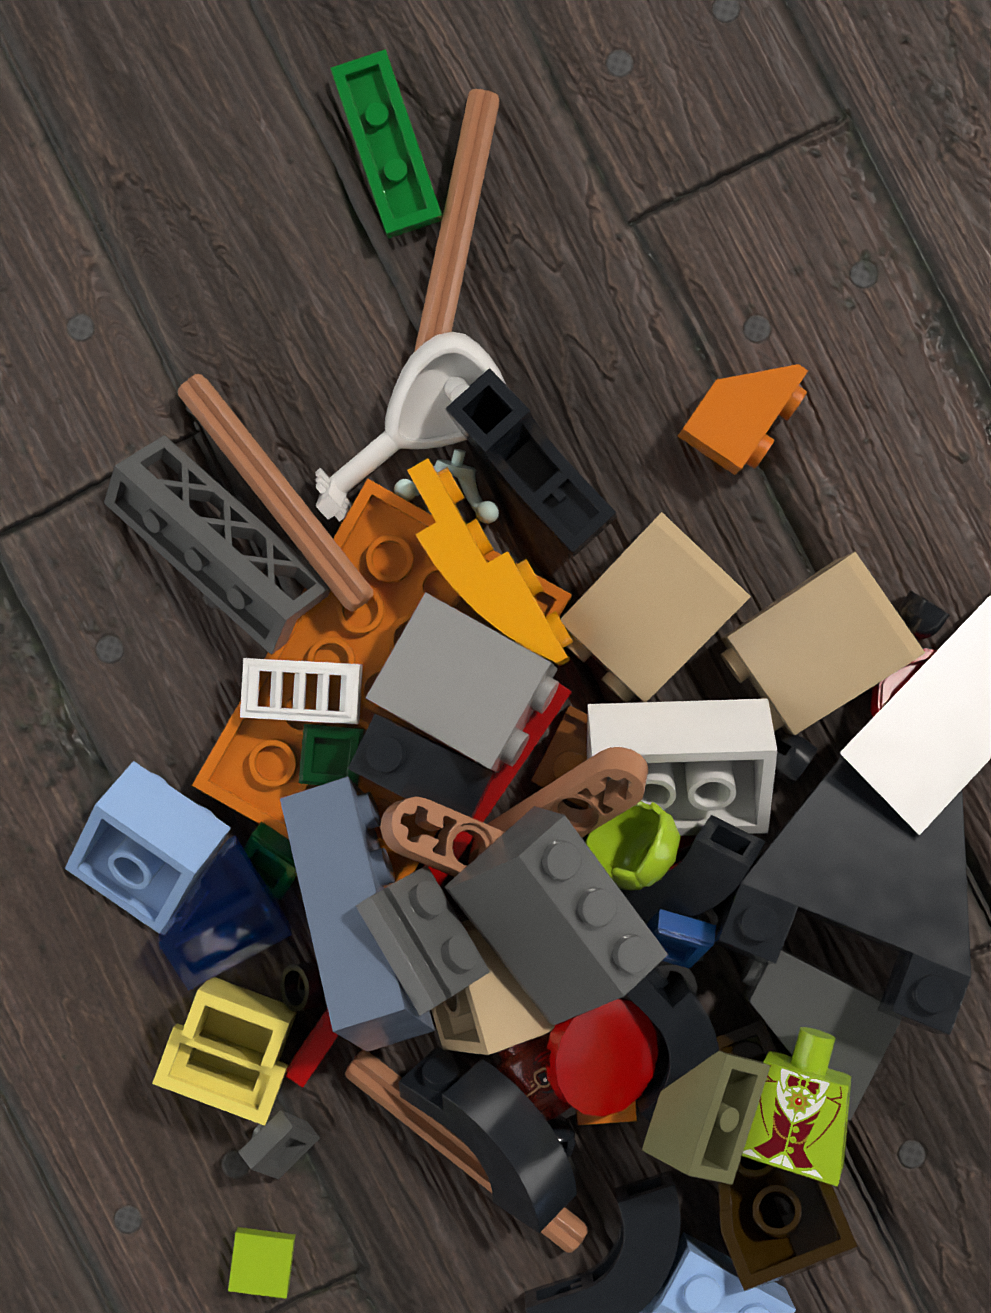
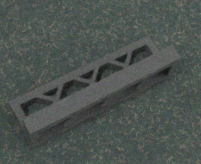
M165 435L114 466L104 504L271 655L288 642L297 619L329 595L331 589L309 563ZM162 459L178 474V481L157 479L146 468ZM189 500L210 502L220 511V519L200 517L189 507ZM232 537L252 540L262 549V557L242 555L232 546ZM274 575L295 578L307 591L295 600H292L275 585Z

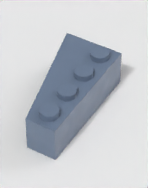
M345 777L280 798L333 1032L368 1052L435 1031L430 1011L421 1016L419 1015L356 907L357 904L369 896L380 892L395 882L390 858L385 848L380 847L375 830L376 827L381 826V820L371 792L364 793L349 777Z

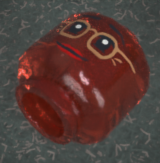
M551 1032L498 1051L502 1060L496 1066V1069L510 1079L543 1114L546 1121L557 1117L571 1108V1106L556 1096L547 1079L546 1065L550 1066L549 1058L551 1051L547 1049Z

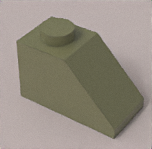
M722 1051L716 1052L660 1092L642 1151L688 1176L733 1184L770 1065Z

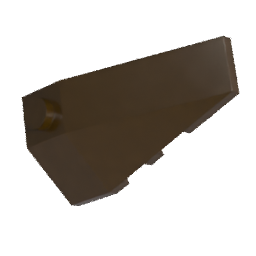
M763 1019L716 1037L719 1051L764 1062L769 1051L777 1052ZM741 1156L733 1184L718 1182L721 1234L744 1292L805 1272L851 1254L858 1247L831 1184Z

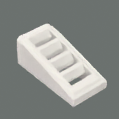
M243 658L240 717L359 724L363 665ZM260 671L271 672L270 707L258 706ZM284 672L295 673L293 708H282ZM307 674H318L316 709H305ZM330 675H341L339 711L328 710Z

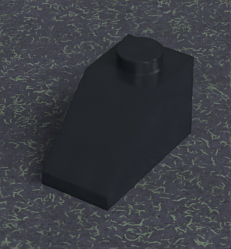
M374 714L348 767L349 770L406 799L412 797L426 798L471 818H474L496 773L391 719Z

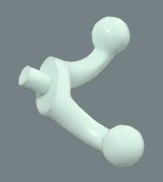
M454 449L452 461L437 459L434 466L437 472L448 467L451 474L458 478L465 497L476 512L477 518L487 524L494 522L499 515L498 507L491 501H482L476 485V469L463 464L466 452ZM409 479L399 480L395 484L394 493L407 501L421 495L414 482Z

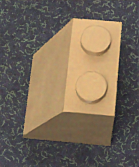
M661 512L561 618L573 641L566 648L583 663L592 656L608 672L601 680L625 703L633 696L641 703L647 702L751 596Z
M856 552L834 560L721 638L727 647V650L721 653V657L731 673L740 683L747 678L750 680L761 696L760 699H768L774 731L782 727L785 733L790 735L798 734L925 654Z
M470 920L461 922L490 973L431 1009L442 1048L444 1050L490 1055L551 1032L555 1025L547 1021Z

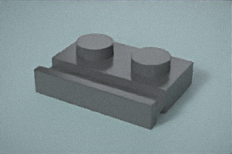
M428 865L389 885L380 892L369 896L356 905L420 1016L490 973Z

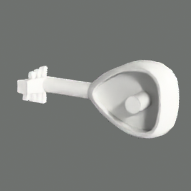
M456 332L435 335L420 346L408 359L394 387L385 417V431L331 477H328L321 468L315 472L317 476L315 479L317 482L316 489L320 492L316 507L327 519L333 516L339 522L344 519L353 505L346 497L347 493L399 449H430L467 440L452 421L445 408L489 368L505 383L499 368L490 355L466 334Z

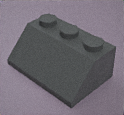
M534 806L445 886L451 897L552 1025L624 997L668 955L564 814Z

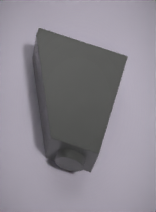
M783 948L776 964L765 965L749 958L740 979L741 982L746 984L742 993L791 1055L794 1052L800 1027L817 1029L836 1038L828 1068L851 1076L848 1120L851 1121L901 1020L877 1011L881 1002L880 998Z

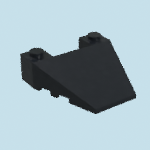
M841 755L802 801L803 803L783 827L767 843V846L754 860L742 882L727 897L716 925L714 944L765 965L776 964L795 913L799 911L899 952L877 1011L933 1034L950 1035L971 979L963 792L961 790L930 825L918 835Z

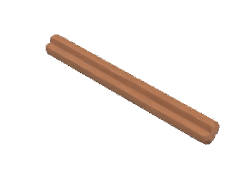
M472 89L468 94L415 351L435 335L452 332L499 108V96L488 90Z
M201 374L191 376L179 387V397L342 605L350 611H355L362 607L374 594L371 586L211 383Z
M360 1051L346 1069L345 1075L347 1079L492 1193L491 1184L485 1170L467 1145L445 1126L402 1099L399 1091V1081L402 1077L369 1051ZM565 1207L541 1231V1233L567 1253H572L578 1248L588 1232L586 1224Z

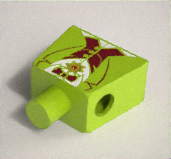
M800 1027L792 1057L769 1051L763 1063L770 1065V1069L742 1153L743 1157L838 1187L845 1157L851 1076L828 1068L836 1039L834 1036L817 1029Z

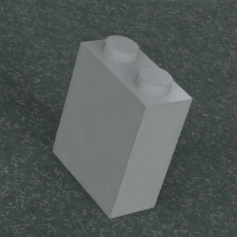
M425 592L368 692L366 699L485 767L499 773L504 763L512 767L522 754L529 739V734L523 732V729L534 710L541 714L546 710L558 689L559 682L553 679L557 668L550 661Z

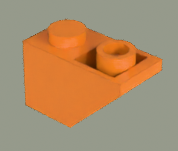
M796 364L717 379L678 437L734 475L745 464L755 469L774 442V439L766 433L779 415L788 421L808 391L800 387L799 384L808 370Z

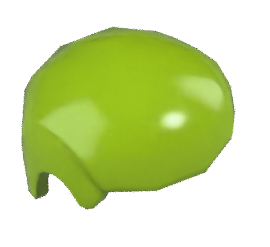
M640 801L635 806L590 832L585 843L619 889L641 890L643 887L652 886L663 878L674 864L680 842V834L670 814L665 812L655 802L646 804Z

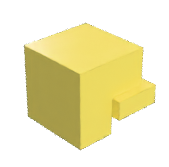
M211 976L197 990L185 1025L177 1023L173 1027L152 1084L265 1126L288 1064L279 1060L297 1012L290 1010L283 1002Z

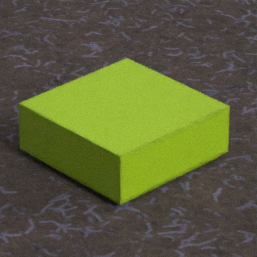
M238 1227L235 1232L228 1291L286 1299L289 1292L296 1234Z

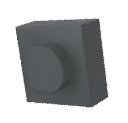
M280 1110L276 1115L269 1117L265 1126L259 1124L252 1133V1139L238 1153L251 1170L279 1180L320 1137L307 1121Z

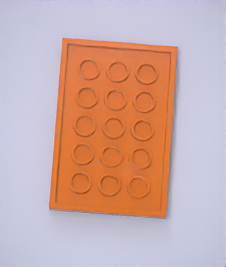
M367 479L333 539L371 586L374 593L373 596L362 607L355 611H350L330 591L325 599L297 619L288 642L272 655L268 652L264 658L271 660L362 664L359 724L241 718L240 700L192 786L258 824L261 822L265 823L289 839L280 798L320 786L299 783L304 724L365 729V734L374 714L391 719L477 763V761L366 699L368 692L425 592L505 636L480 616L452 588L415 534L436 523L431 514ZM493 550L484 556L487 562L501 554ZM536 575L544 590L534 597L545 617L555 611L560 617L572 594ZM260 671L258 706L270 707L271 672ZM284 672L282 708H293L295 673ZM307 674L305 709H316L318 674ZM330 675L328 710L339 711L341 675ZM360 775L359 788L364 793L371 792L380 820L389 806L406 799ZM416 813L401 818L400 824L408 828V840L419 835H428L434 838L438 831L431 832L415 824ZM380 826L376 827L375 830L380 847L385 848L390 858L395 882L413 873L419 862L390 849L382 838Z

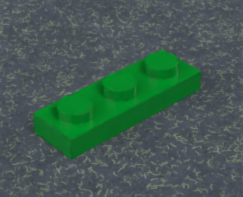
M386 49L331 67V73L387 238L389 239L442 221V213Z

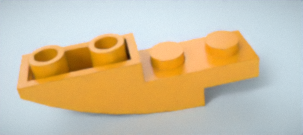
M427 458L408 469L409 475L436 523L415 535L434 565L452 588L480 616L512 641L558 666L570 661L563 648L573 643L557 612L555 611L545 617L534 596L544 589L527 559L516 564L507 551L487 562L484 555L494 549L478 520L475 519L466 524L459 512L456 503L465 499L448 467L437 472Z

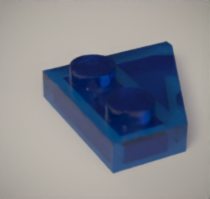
M236 836L229 838L159 933V946L188 991L292 935L289 921Z

